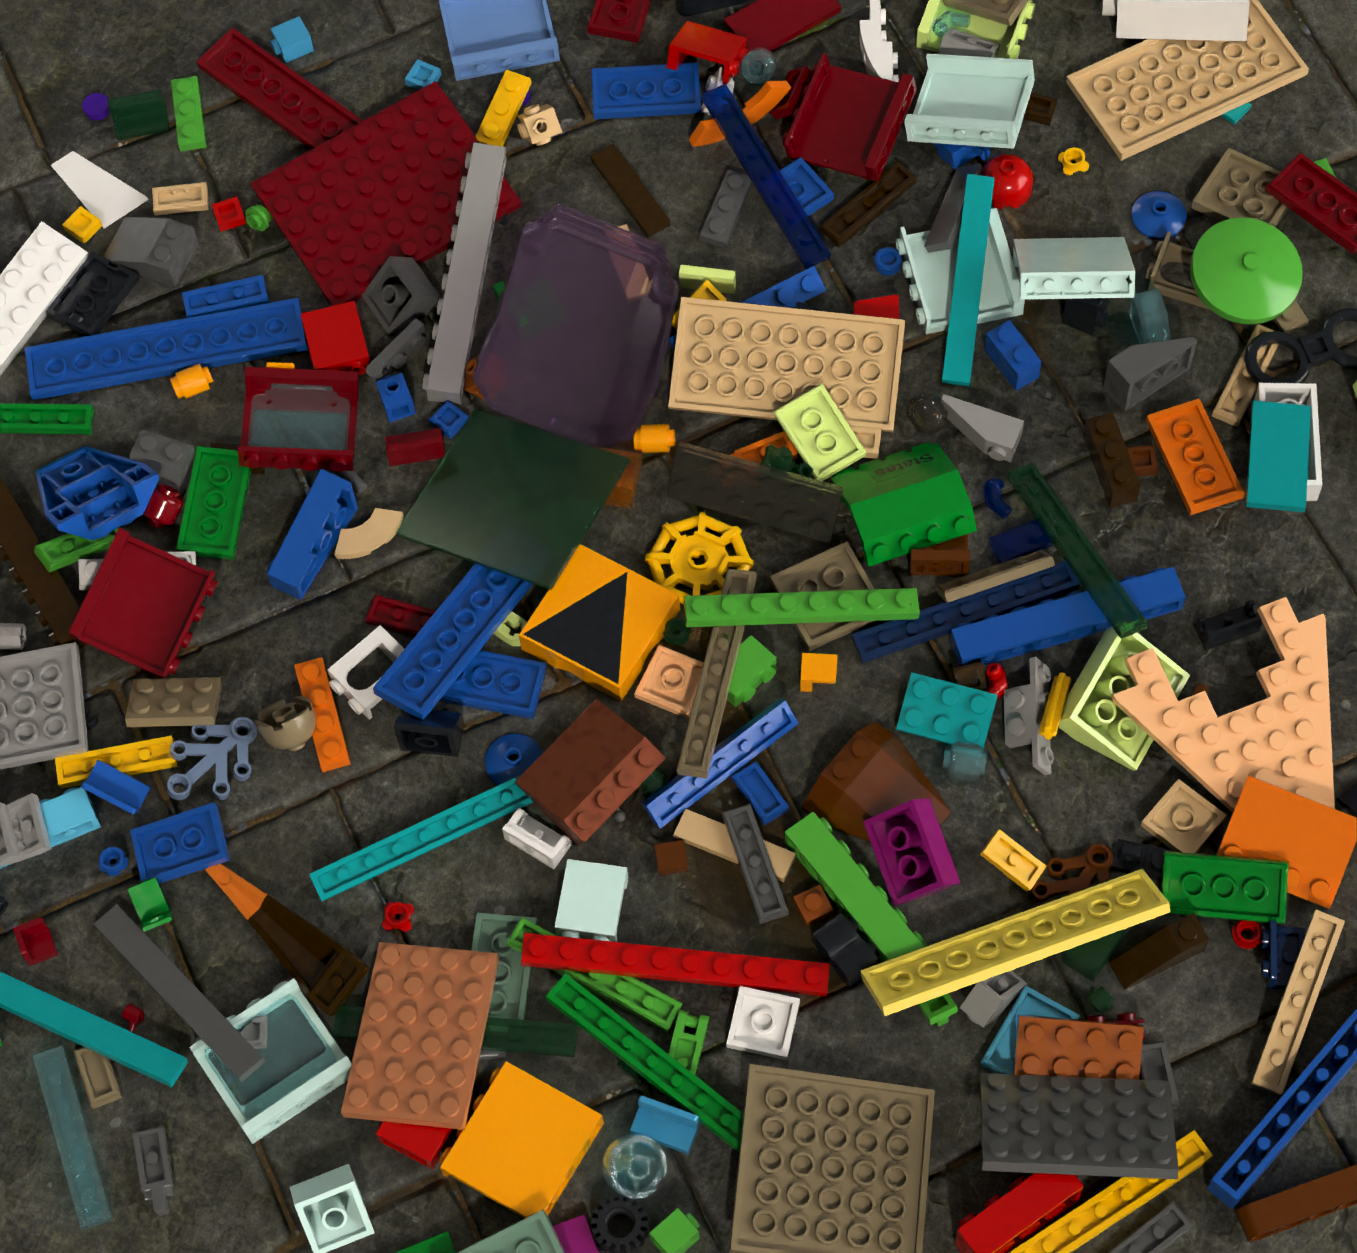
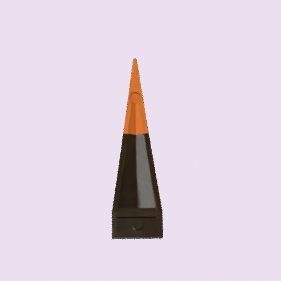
M218 864L206 868V872L261 936L292 978L296 980L304 994L328 1016H334L370 967L352 953L348 947L224 865Z

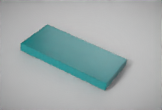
M1253 401L1246 507L1305 513L1311 406Z

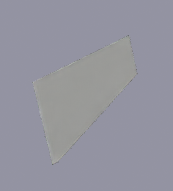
M74 151L51 165L89 212L101 220L103 228L111 225L149 200L142 193Z

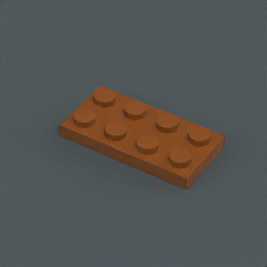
M1018 1014L1012 1074L1014 1076L1040 1075L1139 1080L1144 1027L1135 1024Z

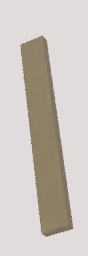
M727 569L721 595L753 594L757 580L756 572ZM745 625L713 626L677 766L678 775L708 778Z

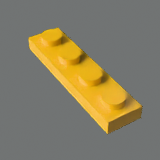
M171 735L88 751L86 753L56 757L58 785L60 789L82 785L83 781L88 779L97 760H101L130 776L178 767L177 760L170 756V746L174 739Z

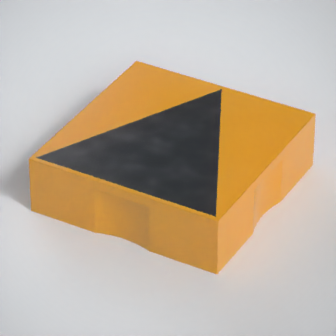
M579 544L520 632L521 650L555 668L573 673L589 686L622 702L642 671L648 654L661 641L679 613V595Z

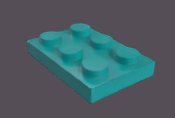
M911 672L896 730L983 753L998 695Z

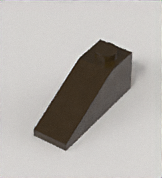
M1192 913L1162 928L1110 961L1109 965L1123 989L1126 990L1204 952L1209 938L1195 914Z

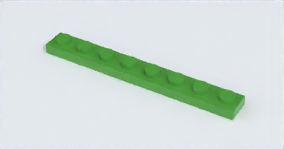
M917 588L684 596L686 627L919 619L920 615Z

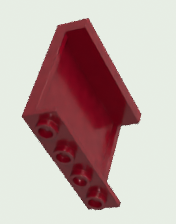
M119 528L69 630V637L162 679H167L168 674H175L181 662V659L177 658L181 647L187 649L194 633L189 632L193 621L199 623L206 608L202 606L205 596L211 597L217 586L218 581L214 580L216 571H206L130 536V532Z

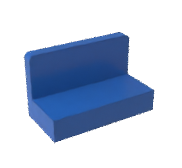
M97 760L88 779L83 781L80 786L133 815L138 814L152 788L101 760Z

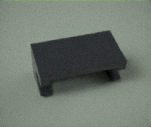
M1249 600L1245 603V606L1208 619L1205 617L1197 619V622L1194 623V628L1205 651L1260 631L1262 620L1258 612H1254V600Z

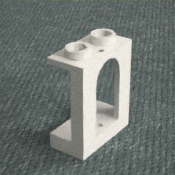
M381 625L327 669L331 679L329 682L331 688L339 696L344 694L349 699L348 704L358 715L363 713L369 720L373 717L370 709L382 700L373 691V687L379 680L367 689L356 690L347 683V676L353 667L377 647L393 663L404 651V648Z

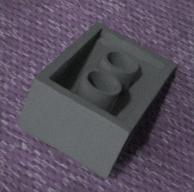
M125 217L103 257L111 261L112 267L117 268L121 265L138 273L139 276L175 288L199 243L194 228L169 218Z
M1195 337L1132 345L1123 351H1116L1108 359L1103 389L1124 412L1191 369L1197 340Z

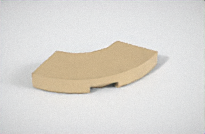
M375 508L371 517L362 525L341 529L335 557L337 559L359 558L371 554V551L379 548L384 543L387 544L399 530L404 518L403 512Z

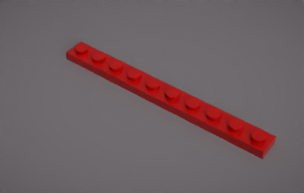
M524 933L521 966L737 988L743 986L757 990L827 996L829 963Z

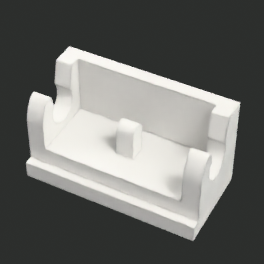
M521 808L517 809L508 823L502 828L506 841L552 869L556 868L573 844L569 837L562 836L538 822Z

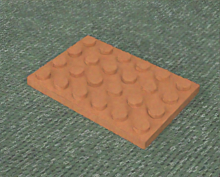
M379 942L342 1104L341 1114L343 1117L465 1130L500 959L498 953Z

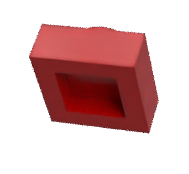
M237 196L211 204L220 232L247 224Z

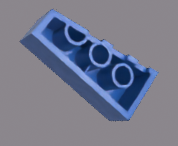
M320 469L276 558L268 566L267 575L272 587L302 600L338 542L341 529H346L358 509L351 482Z

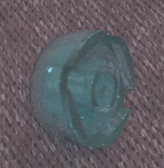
M624 1134L614 1139L606 1148L602 1158V1172L607 1184L615 1192L631 1199L645 1198L654 1193L658 1188L656 1185L659 1183L660 1178H664L666 1174L667 1159L663 1148L653 1139L641 1134Z

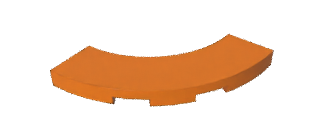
M766 81L762 88L744 103L745 108L732 116L730 113H727L717 118L700 121L689 138L691 145L695 147L719 142L748 128L770 112L788 93L791 86L787 81Z

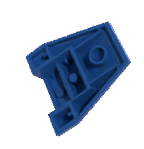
M83 446L35 471L46 519L59 531L92 541L107 536L112 530L122 525H128L134 519L143 515L159 481L158 473L146 463Z

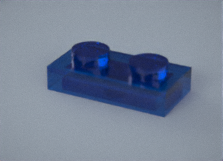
M1042 517L989 538V544L998 562L1003 563L1041 549L1049 548L1054 545V539Z

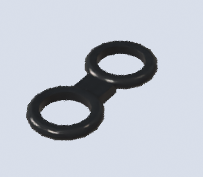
M1340 309L1330 314L1322 324L1321 332L1299 339L1280 331L1264 332L1253 338L1246 348L1244 362L1247 373L1256 384L1304 383L1309 376L1310 366L1333 360L1343 367L1357 369V356L1348 355L1341 351L1334 343L1332 335L1333 328L1343 321L1357 322V309ZM1267 344L1284 345L1297 357L1299 365L1297 373L1289 379L1278 380L1270 378L1258 366L1256 357L1259 349Z

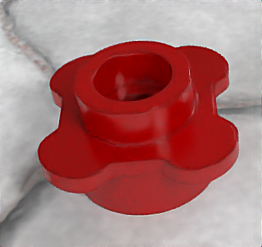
M387 903L384 907L385 920L382 922L383 928L386 931H391L392 929H400L402 932L410 931L412 928L410 919L414 913V907L409 903ZM396 915L401 916L400 919H396L395 917Z

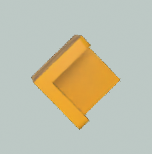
M802 653L800 692H812L813 683H836L838 655Z

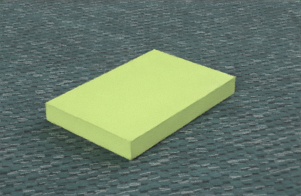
M822 383L773 411L775 418L817 484L866 456L865 449Z

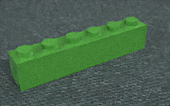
M813 811L784 832L785 844L792 852L796 853L798 860L815 881L821 885L823 891L846 919L851 917L857 923L861 931L858 934L865 942L869 940L874 944L879 952L878 959L881 962L926 946L922 936L917 931L912 932L906 925L907 920L898 908L893 909L887 902L888 896L879 885L874 886L868 879L870 875L867 869L860 862L856 864L850 857L851 851L842 840L837 841L832 835L833 830L825 818L819 819Z

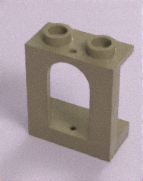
M1167 232L1164 242L1159 240L1154 253V256L1158 257L1156 263H1150L1147 270L1146 279L1150 280L1148 291L1209 309L1198 297L1195 290L1170 283L1161 276L1160 269L1168 262H1178L1190 266L1194 250L1171 243V232Z

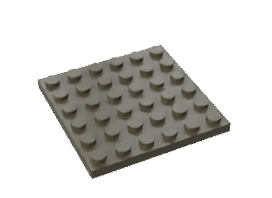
M749 1064L729 1253H922L935 1090Z

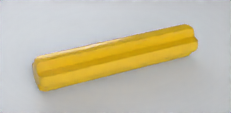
M1063 672L1059 673V676L1054 677L1039 728V734L1044 736L1046 740H1050L1057 734L1071 685V678Z

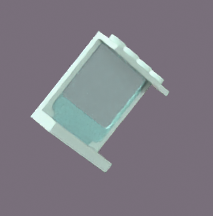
M294 978L289 982L283 981L276 985L272 993L263 999L257 998L250 1002L246 1010L239 1015H232L226 1018L238 1032H241L256 1017L266 1015L268 1018L267 1048L255 1049L264 1058L265 1063L242 1083L199 1037L189 1047L252 1144L348 1081L351 1061L341 1051L301 992Z

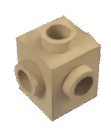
M539 104L531 105L524 109L523 114L518 115L520 121L517 124L519 134L522 139H526L532 144L536 143L537 146L546 144L551 141L552 136L562 133L555 110L549 104L540 107Z

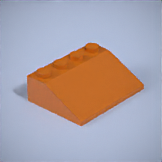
M1248 775L1217 855L1289 861L1287 892L1330 909L1357 841V817Z

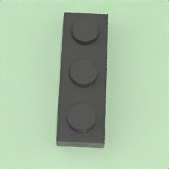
M727 170L700 233L701 242L726 249L753 185V177Z

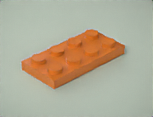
M1200 398L1147 415L1146 423L1190 516L1243 499L1245 493Z

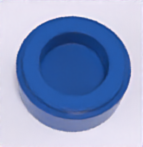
M884 247L878 250L874 257L875 269L880 274L886 276L896 274L902 266V256L899 255V251L892 247Z

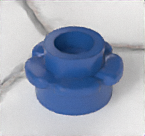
M109 847L103 850L98 863L100 870L107 872L109 876L119 875L121 870H125L128 865L125 851L116 847ZM116 860V863L111 864V861Z

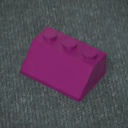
M930 798L912 799L863 821L893 906L921 899L960 884Z

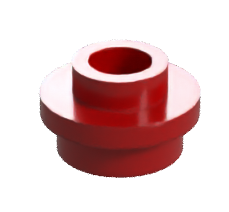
M1239 920L1232 929V939L1240 948L1253 949L1261 943L1262 928L1256 921ZM1248 931L1252 934V938L1245 939L1241 933Z

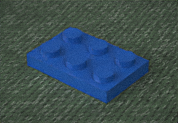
M214 802L130 830L141 882L156 877L158 884L230 861L218 806Z

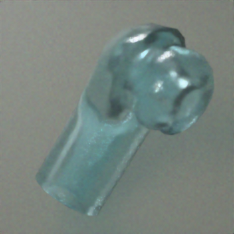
M946 11L934 21L933 32L936 36L943 37L953 26L968 28L971 17L968 14Z

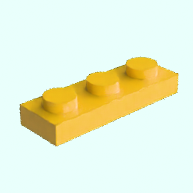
M509 70L505 71L475 136L481 144L503 147L531 86V78Z

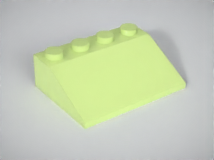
M1123 623L1109 627L1104 632L1067 696L1059 728L1074 740L1135 771L1146 755L1153 739L1112 701L1114 694L1135 686L1124 663L1125 659L1153 648L1176 698L1180 695L1190 674L1130 626Z

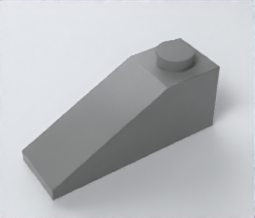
M943 394L940 413L984 454L998 461H1012L1022 436L1023 420Z

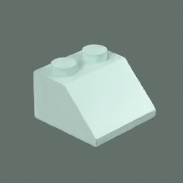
M349 1164L290 1187L294 1206L313 1253H326L375 1233Z

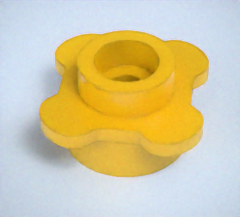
M1069 148L1058 156V160L1063 164V173L1065 175H1072L1078 171L1086 172L1089 168V163L1085 161V154L1082 149Z

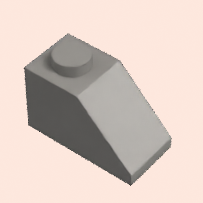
M1012 970L977 982L960 1006V1009L967 1014V1017L972 1022L984 1028L997 1019L1021 993L1027 983Z

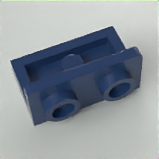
M1270 920L1267 929L1262 930L1261 948H1266V959H1262L1261 977L1266 978V988H1286L1305 936V928L1277 926V921Z

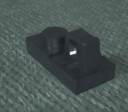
M1118 839L1111 870L1129 874L1143 869L1150 879L1163 882L1164 852L1176 851Z

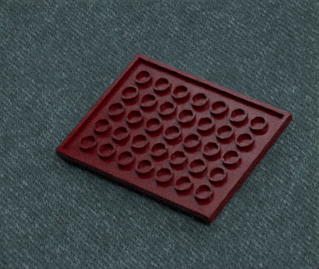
M435 81L250 184L252 190L264 208L268 210L271 218L329 304L334 306L360 299L390 256L413 257L415 262L420 265L454 245L455 241H451L453 224L458 225L459 217H456L457 201H462L464 193L460 192L462 176L467 177L468 169L465 168L467 152L472 153L473 143L480 142ZM504 177L495 222L505 214L508 215L522 207L521 200Z

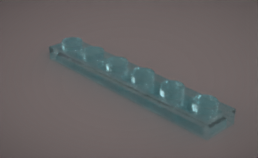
M59 1046L33 1055V1061L80 1228L84 1231L112 1221L113 1217L65 1049L63 1046Z

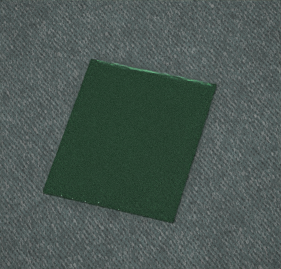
M475 408L400 525L396 535L552 590L629 465L630 460L627 457Z

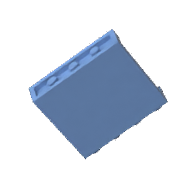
M439 0L456 81L560 61L557 38L554 35L546 0Z

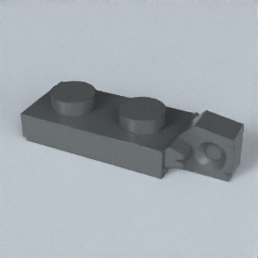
M162 1125L132 1132L141 1192L146 1202L152 1200L153 1209L157 1213V1217L170 1214L167 1197L174 1195V1181L165 1128Z

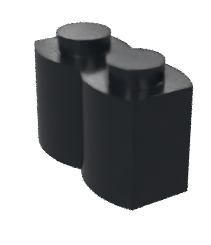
M840 913L812 933V942L840 979L850 987L862 978L861 970L878 964L877 957L879 952L871 941L865 942L858 933L861 931L857 923L851 917L846 919Z

